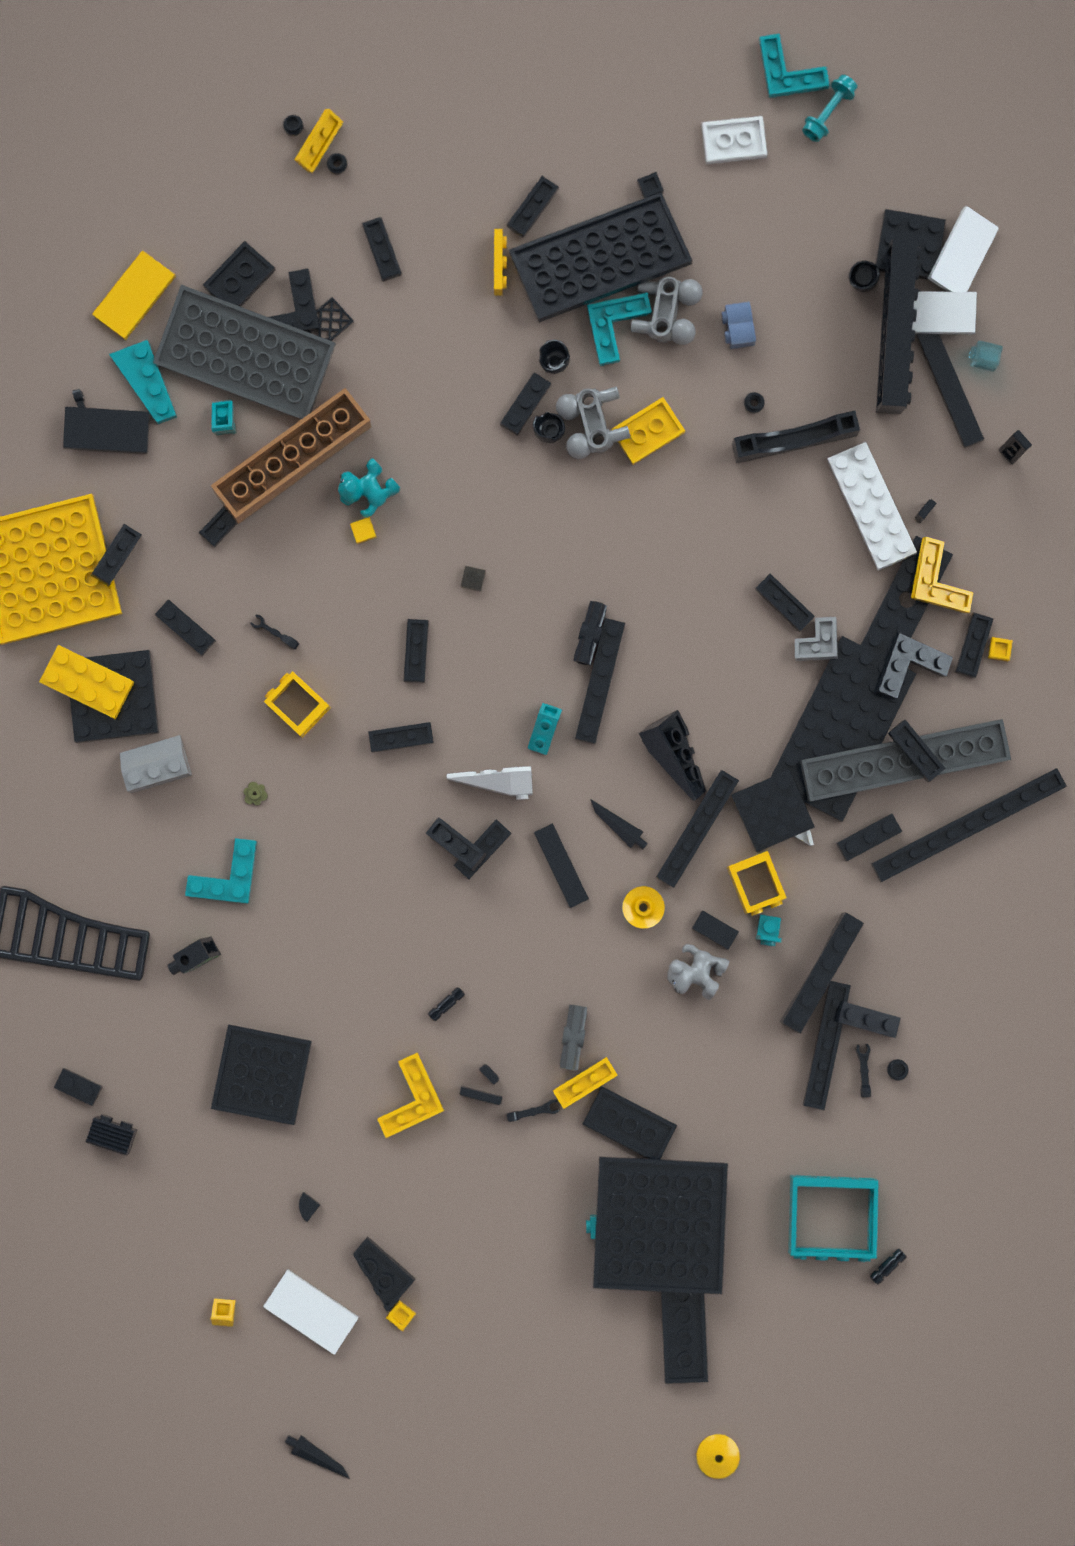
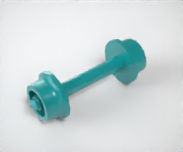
M842 74L837 80L831 82L835 95L818 119L810 116L806 117L802 131L810 140L819 142L822 137L828 135L829 131L824 123L842 98L846 100L854 99L857 84L849 76Z

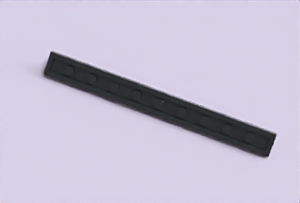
M1055 768L871 863L879 881L883 882L1067 787L1059 770Z

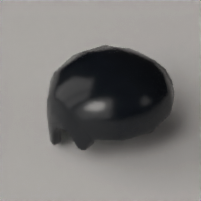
M870 261L857 262L851 267L849 272L851 286L860 292L871 291L880 280L878 267Z
M555 339L547 341L539 349V362L547 373L556 374L563 372L570 363L569 350L562 341Z
M545 412L541 416L537 415L532 424L535 436L544 443H554L561 439L565 433L564 421L558 414Z

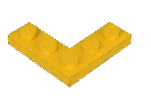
M923 537L911 599L962 613H970L974 592L937 582L945 542Z
M418 1052L398 1061L415 1101L377 1118L385 1138L444 1111Z

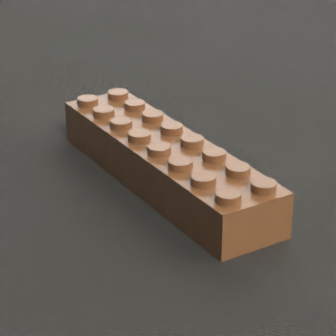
M344 388L213 483L211 488L239 524L370 429L371 421L347 389Z

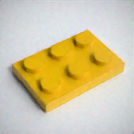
M664 397L611 429L615 430L628 426L631 438L618 441L632 465L685 433V429Z

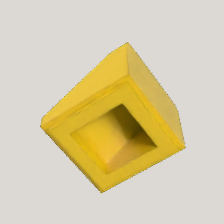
M214 1299L211 1314L212 1325L233 1326L235 1300Z

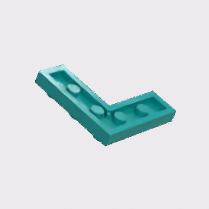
M780 33L759 37L769 98L829 89L830 83L827 66L786 72Z
M648 293L587 305L599 366L620 362L612 323L651 315L652 311Z
M235 838L230 880L188 875L185 896L249 904L257 841Z

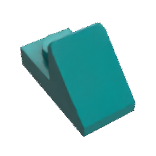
M233 400L212 403L211 429L215 435L236 433Z

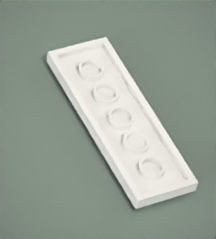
M864 442L829 457L827 461L877 570L879 571L916 555L917 551L867 443Z

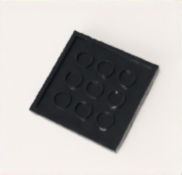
M143 650L85 657L134 681V684L116 719L70 698L74 742L81 743L159 733L151 651Z
M228 1024L211 1109L295 1125L312 1041Z

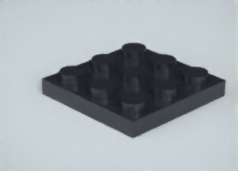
M885 209L875 263L879 271L885 272L886 249L893 238L918 240V247H921L920 259L916 263V267L919 268V278L929 280L928 277L941 252L946 219Z
M790 769L731 795L756 852L815 828Z

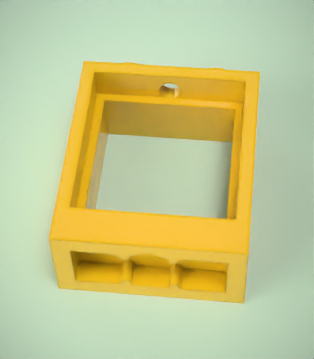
M292 671L290 674L286 673L279 682L281 684L276 689L272 688L265 695L266 700L264 702L303 738L331 707ZM294 680L319 703L299 726L273 704Z
M768 851L727 867L745 914L751 913V916L764 912L762 908L770 905L771 908L783 904L782 900L786 899V895ZM765 861L778 896L750 906L737 872Z

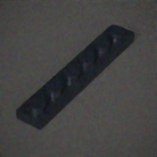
M605 618L575 737L576 740L592 744L596 743L623 635L624 622Z
M720 770L656 878L672 888L676 886L739 782L738 779Z
M831 981L828 985L803 1106L825 1110L843 1026L842 1023L835 1022L840 1001L848 1002L851 985Z

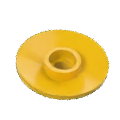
M640 886L632 889L625 896L622 909L624 917L631 925L645 929L655 926L662 919L665 905L658 891L651 887ZM640 904H646L647 910L645 912L640 911Z
M714 1434L706 1437L700 1443L697 1449V1462L702 1472L707 1476L715 1479L730 1476L738 1467L740 1460L739 1449L736 1443L728 1436ZM717 1455H722L723 1459L722 1461L717 1462L715 1461V1457Z

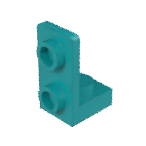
M542 703L528 744L529 750L544 755L548 754L562 709Z
M759 915L756 940H761V945L775 946L776 943H781L782 938H778L781 918Z

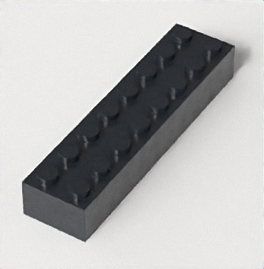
M893 238L886 249L876 413L901 414L907 408V405L911 403V392H908V386L912 383L913 372L909 370L910 363H913L914 351H911V343L915 341V330H912V324L916 321L917 309H914V301H917L918 288H915V281L919 279V268L916 267V263L920 259L921 254L918 240Z

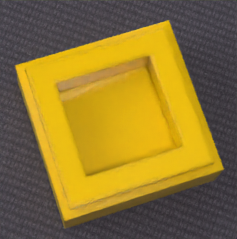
M370 517L350 523L357 544L377 538Z
M991 637L988 658L1010 661L1013 640Z
M399 1300L386 1316V1319L403 1331L416 1315V1312Z

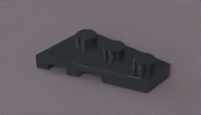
M368 1236L353 1253L363 1273L374 1287L373 1290L376 1295L379 1296L384 1304L383 1307L388 1312L416 1278Z

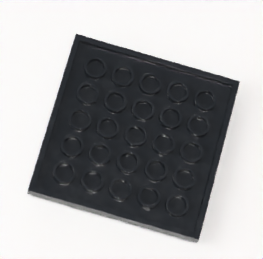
M599 1156L593 1288L722 1294L728 1163Z

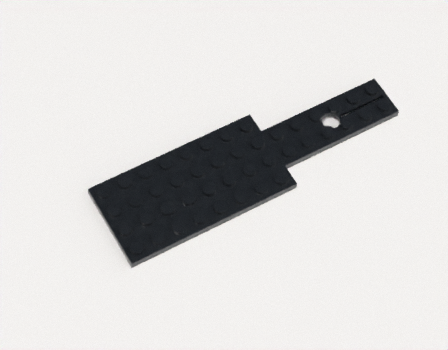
M915 536L913 540L917 554L902 561L861 645L844 636L840 638L837 644L838 659L829 660L771 775L773 777L790 769L804 803L840 822H843L857 792L808 802L800 760L882 744L917 674L907 669L897 699H891L876 692L895 635L901 633L912 638L929 604L915 600L912 607L905 608L900 604L899 600L900 595L904 592L912 594L922 538ZM944 549L937 580L938 583L953 556L952 553Z

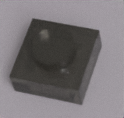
M465 566L461 587L481 592L486 570Z

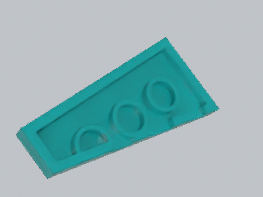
M148 340L109 354L157 424L177 417L159 367L153 363L155 357Z

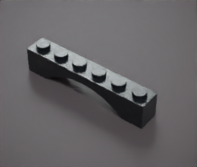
M854 410L791 429L735 437L732 441V448L737 464L856 437L860 427L856 411Z
M847 912L841 914L815 965L789 1004L780 1023L797 1033L803 1031L864 922Z

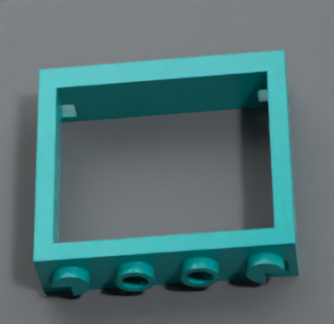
M790 1175L788 1253L794 1256V1259L806 1260L807 1256H815V1260L822 1261L828 1260V1257H836L837 1261H849V1258H858L859 1262L877 1259L879 1180L876 1178ZM798 1186L868 1189L867 1249L796 1246Z

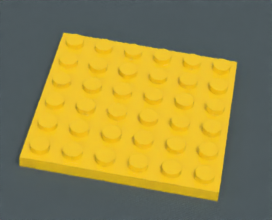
M92 493L0 517V645L123 614L115 581L113 580L108 587L91 576L107 551Z

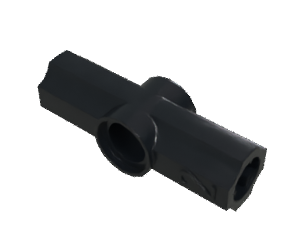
M590 601L585 621L582 622L578 636L579 642L575 651L574 662L587 666L591 665L594 651L599 643L603 629L602 623L607 611V605L597 601Z

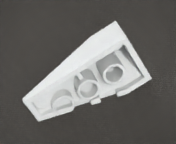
M531 766L503 768L501 772H497V770H484L477 774L476 772L447 774V780L511 797L516 796V800L529 799L528 795L533 794Z

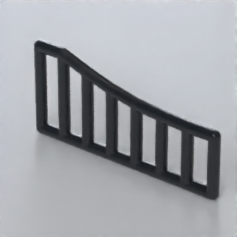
M2 886L0 888V935L8 895L20 897L10 951L0 950V958L136 981L142 979L150 938L149 931L118 926L80 916L58 907L26 889ZM28 900L40 906L31 955L19 953ZM48 911L59 916L52 958L39 956ZM67 920L79 924L73 961L60 959ZM87 927L99 930L93 965L81 963ZM108 932L120 934L114 968L102 966ZM128 936L141 938L135 972L123 970Z

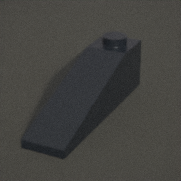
M678 710L650 724L639 733L648 752L692 801L697 800L706 792L700 769L693 760L694 748L690 747L688 743V728Z

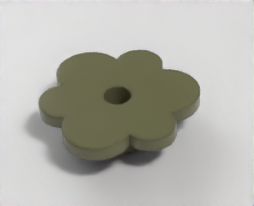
M250 782L248 788L244 789V794L246 795L245 802L247 804L254 803L257 806L260 805L261 801H265L268 797L267 792L264 791L265 786L262 784L258 785L256 782Z

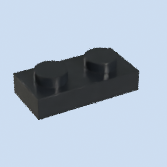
M63 1068L54 1086L55 1089L91 1106H94L103 1087L66 1068Z

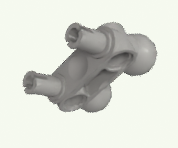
M673 277L661 278L658 282L647 281L639 284L638 293L656 295L652 320L649 322L633 319L631 332L649 334L651 339H656L661 343L673 340L676 344L687 345L693 341L696 334L694 324L686 319H678L676 321L679 301L687 306L695 305L700 301L703 295L701 285L692 279L681 282ZM668 287L675 288L671 293L665 292ZM660 327H667V330L665 332H658V329Z
M617 386L603 391L596 390V388H588L576 395L564 394L558 399L556 403L558 415L563 419L573 420L581 413L586 435L575 433L568 439L566 450L572 458L584 459L591 452H605L608 448H612L614 442L631 438L628 426L611 431L607 429L601 407L603 403L620 399ZM587 397L594 398L593 403L590 405H584L583 402ZM598 436L604 437V442L600 445L594 444V440Z

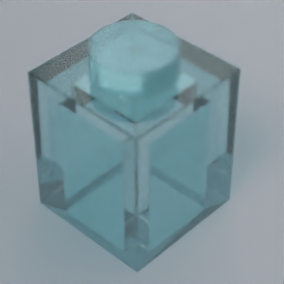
M979 340L975 347L972 346L970 349V366L995 371L999 366L1003 346Z

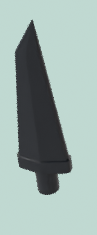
M591 800L595 813L628 847L632 848L636 844L643 850L648 843L640 837L643 834L641 829H638Z
M290 1435L287 1436L284 1443L293 1448L291 1454L349 1478L343 1465L312 1444L304 1436L301 1435L298 1440Z

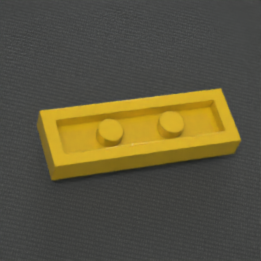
M325 109L294 160L307 172L313 173L343 121L333 111Z
M494 229V296H502L503 289H507V276H503V269H507V256H503V249H507V236H503V229Z
M605 1057L552 1091L563 1109L618 1075L608 1058Z

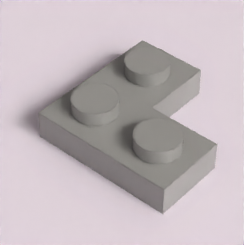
M836 617L815 618L816 638L795 639L796 661L838 659Z

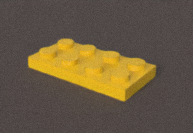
M60 645L57 646L39 681L114 719L117 718L134 684V681Z

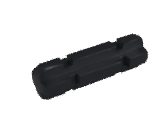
M457 987L452 991L451 995L449 994L436 1005L437 1007L433 1008L428 1015L433 1021H437L441 1014H445L457 1003V1000L465 996V993Z
M897 1249L892 1257L889 1256L878 1267V1271L875 1270L870 1275V1278L875 1284L879 1285L884 1280L883 1278L899 1266L898 1263H902L907 1256L901 1249Z

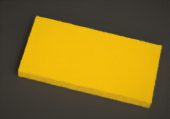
M142 250L92 315L126 340L176 276Z

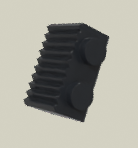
M101 1114L100 1117H94L86 1143L123 1155H129L138 1129L133 1128V1124L126 1121H121V1123L113 1122V1117Z

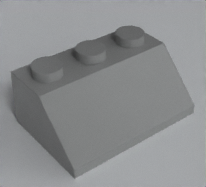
M181 735L120 753L121 772L127 792L130 793L192 776Z

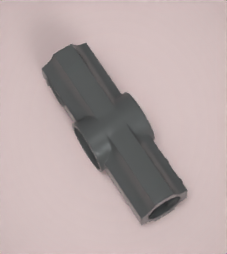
M569 1004L567 1023L564 1026L562 1038L563 1049L560 1068L578 1071L580 1052L585 1038L584 1026L587 1007Z

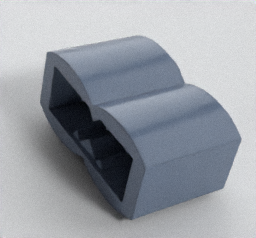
M750 302L725 305L724 312H721L722 323L727 326V331L724 332L725 343L730 345V349L755 346L756 336Z

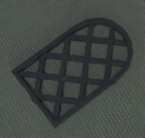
M333 297L317 309V313L320 312L318 336L321 337V331H329L328 338L324 339L334 340L354 322ZM331 302L330 308H324ZM333 302L339 307V309H333ZM323 311H330V318H322ZM333 312H340V319H332ZM343 313L348 317V319H342ZM322 321H329V328H322ZM332 321L340 322L339 329L332 328ZM342 322H349L342 328ZM331 331L337 332L331 337Z

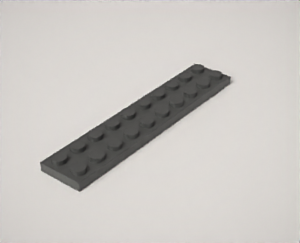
M1003 719L920 736L946 768L938 775L1011 760ZM894 741L800 760L808 802L924 778Z

